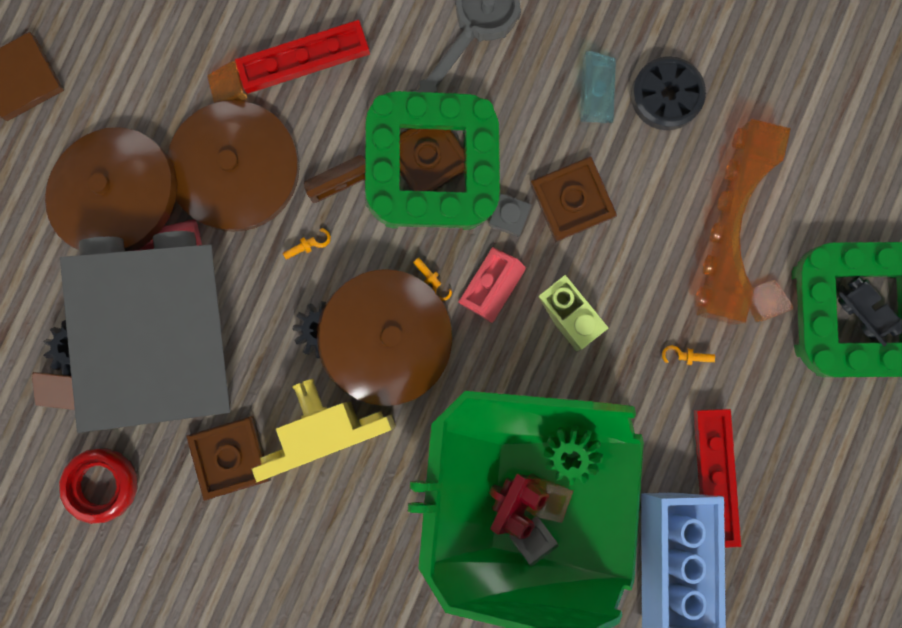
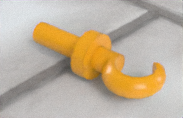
M324 228L319 230L327 236V240L324 243L316 242L314 237L308 240L304 237L299 239L300 244L282 253L285 260L303 251L307 254L312 252L310 248L312 246L317 248L326 247L331 241L330 233Z
M418 257L413 263L426 277L424 282L427 285L431 283L432 289L436 293L438 286L441 285V282L437 279L439 274L437 271L432 273L420 257ZM449 289L446 297H439L441 301L448 300L452 295V290Z
M674 345L665 347L661 354L665 363H669L665 356L668 350H675L678 353V360L686 361L687 365H692L693 361L715 363V354L693 353V349L690 348L687 349V352H682L680 348Z

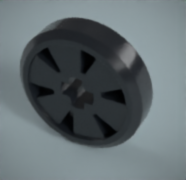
M673 56L660 57L647 63L638 73L631 90L632 105L639 118L647 125L659 130H676L689 124L701 111L706 98L705 82L698 69L690 62ZM665 87H668V91L674 90L675 95L672 97V100H669L668 96L663 98L661 95Z

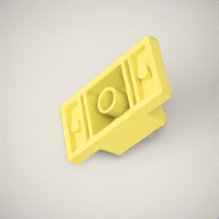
M314 379L303 381L301 384L298 383L292 387L296 392L304 415L301 416L300 420L276 428L283 449L260 458L262 465L252 469L256 482L262 481L391 431L396 427L392 415L383 417L382 411L359 419L358 422L351 402L341 403L327 409V406H322Z

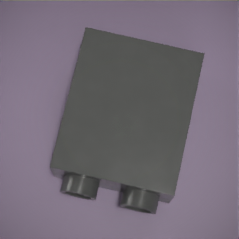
M170 231L159 233L153 236L154 249L126 252L124 239L88 238L79 241L80 255L60 257L77 433L230 413L211 245L197 246L194 232Z

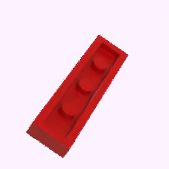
M356 20L234 60L243 88L249 94L370 55V51L360 21Z
M731 409L693 410L699 495L724 497L725 548L741 547Z

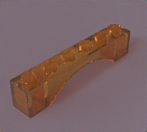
M751 119L735 132L732 147L736 148L734 159L729 161L725 171V179L729 180L726 191L721 193L717 206L721 214L719 222L714 224L710 235V242H713L711 255H707L703 264L702 272L706 274L704 286L698 289L695 298V306H698L697 316L732 325L746 323L753 288L746 275L741 257L740 232L742 217L748 200L758 183L771 169L784 160L791 128Z

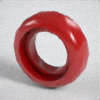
M108 448L89 449L73 457L63 469L59 481L60 499L65 509L77 520L90 524L106 523L123 515L133 503L138 489L137 473L131 461L120 452ZM94 466L107 468L116 479L117 489L115 495L105 505L90 503L82 493L81 482L83 476Z

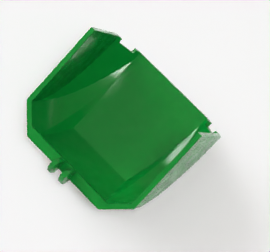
M464 391L431 424L426 481H410L409 487L414 492H425L424 503H408L407 511L410 513H423L418 569L445 613L504 628H612L620 623L623 614L617 608L624 589L632 590L635 580L644 446L642 434H635L631 418L634 419L636 416L634 406ZM577 425L579 435L583 436L586 430L592 432L589 442L594 440L600 441L601 446L597 452L603 454V461L597 464L599 472L596 476L588 474L589 480L587 483L583 484L576 477L574 485L569 486L567 482L568 477L564 475L561 480L556 481L557 469L546 470L545 466L550 459L543 456V451L545 448L550 447L547 443L550 435L558 437L557 431L559 428L563 427L570 434L572 426ZM573 451L571 454H568L567 456L573 460V458L576 456L578 457L579 454ZM530 473H533L541 478L539 485L550 496L541 510L535 511L527 506L523 515L530 520L538 516L559 545V547L532 567L512 542L509 533L498 535L490 529L498 512L492 509L496 499L489 494V490L492 485L503 486L506 478L514 480L517 474L529 476Z

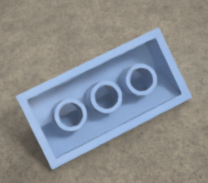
M641 493L642 628H726L724 497L685 493Z

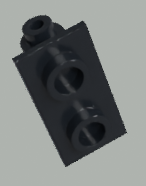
M860 276L854 278L848 283L850 286L849 290L843 285L839 286V295L841 297L838 299V302L849 315L855 313L863 322L860 324V327L870 340L878 339L883 346H886L887 334L890 333L894 337L902 332V319L887 303L876 310L872 307V305L882 300V297L867 279L862 280Z

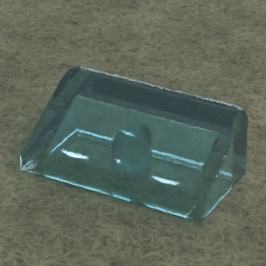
M593 51L585 52L582 68L580 122L613 123L616 58Z

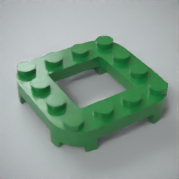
M394 91L377 96L368 110L365 124L364 196L366 207L378 221L385 224L386 227L398 229V227H440L471 230L484 223L496 210L500 197L499 121L493 104L487 99L471 94ZM400 128L463 130L465 192L399 191Z
M902 242L827 243L810 249L801 257L797 266L793 267L791 279H797L799 344L794 345L796 356L800 357L807 368L819 377H902V332L899 334V343H887L886 346H883L881 343H838L836 278L860 276L896 279L898 316L902 319Z

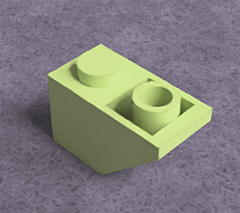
M566 275L538 296L556 327L576 351L585 348L608 329L607 325Z

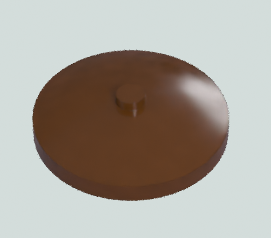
M222 101L199 109L178 128L167 153L176 174V201L200 223L221 231H246L266 224L286 207L298 183L300 170L299 156L295 142L287 128L274 114L265 108L245 101Z
M121 127L104 128L91 132L70 145L59 157L50 173L45 193L46 212L50 224L65 243L79 250V241L83 239L119 237L124 239L125 252L136 251L149 243L153 236L162 230L172 213L177 193L175 170L166 152L141 132Z
M373 270L348 280L329 298L319 319L317 346L326 373L343 392L352 398L368 404L381 406L399 405L420 397L441 377L451 354L452 327L443 302L425 282L411 274L398 270Z

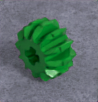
M577 425L572 426L570 434L563 427L559 428L557 431L558 437L550 435L547 440L550 447L545 448L543 451V456L550 459L545 466L546 470L557 469L556 481L561 480L564 475L568 477L567 482L569 486L574 485L576 477L583 484L587 483L589 480L588 474L596 476L599 472L597 464L603 461V454L597 452L601 446L600 441L594 440L589 442L592 432L586 430L583 436L579 435ZM575 451L579 456L574 457L572 460L567 455Z

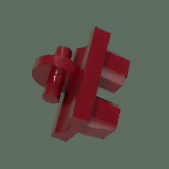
M530 473L529 476L517 474L514 480L506 478L503 486H491L489 494L496 499L492 509L498 512L490 528L498 535L509 533L518 539H525L530 536L535 522L523 514L527 506L535 511L541 510L550 496L539 485L540 477L533 473Z

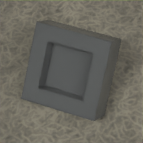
M500 194L498 205L491 217L489 226L519 237L531 204Z
M538 516L531 519L535 523L528 538L518 539L512 535L509 536L531 567L559 547L557 541Z

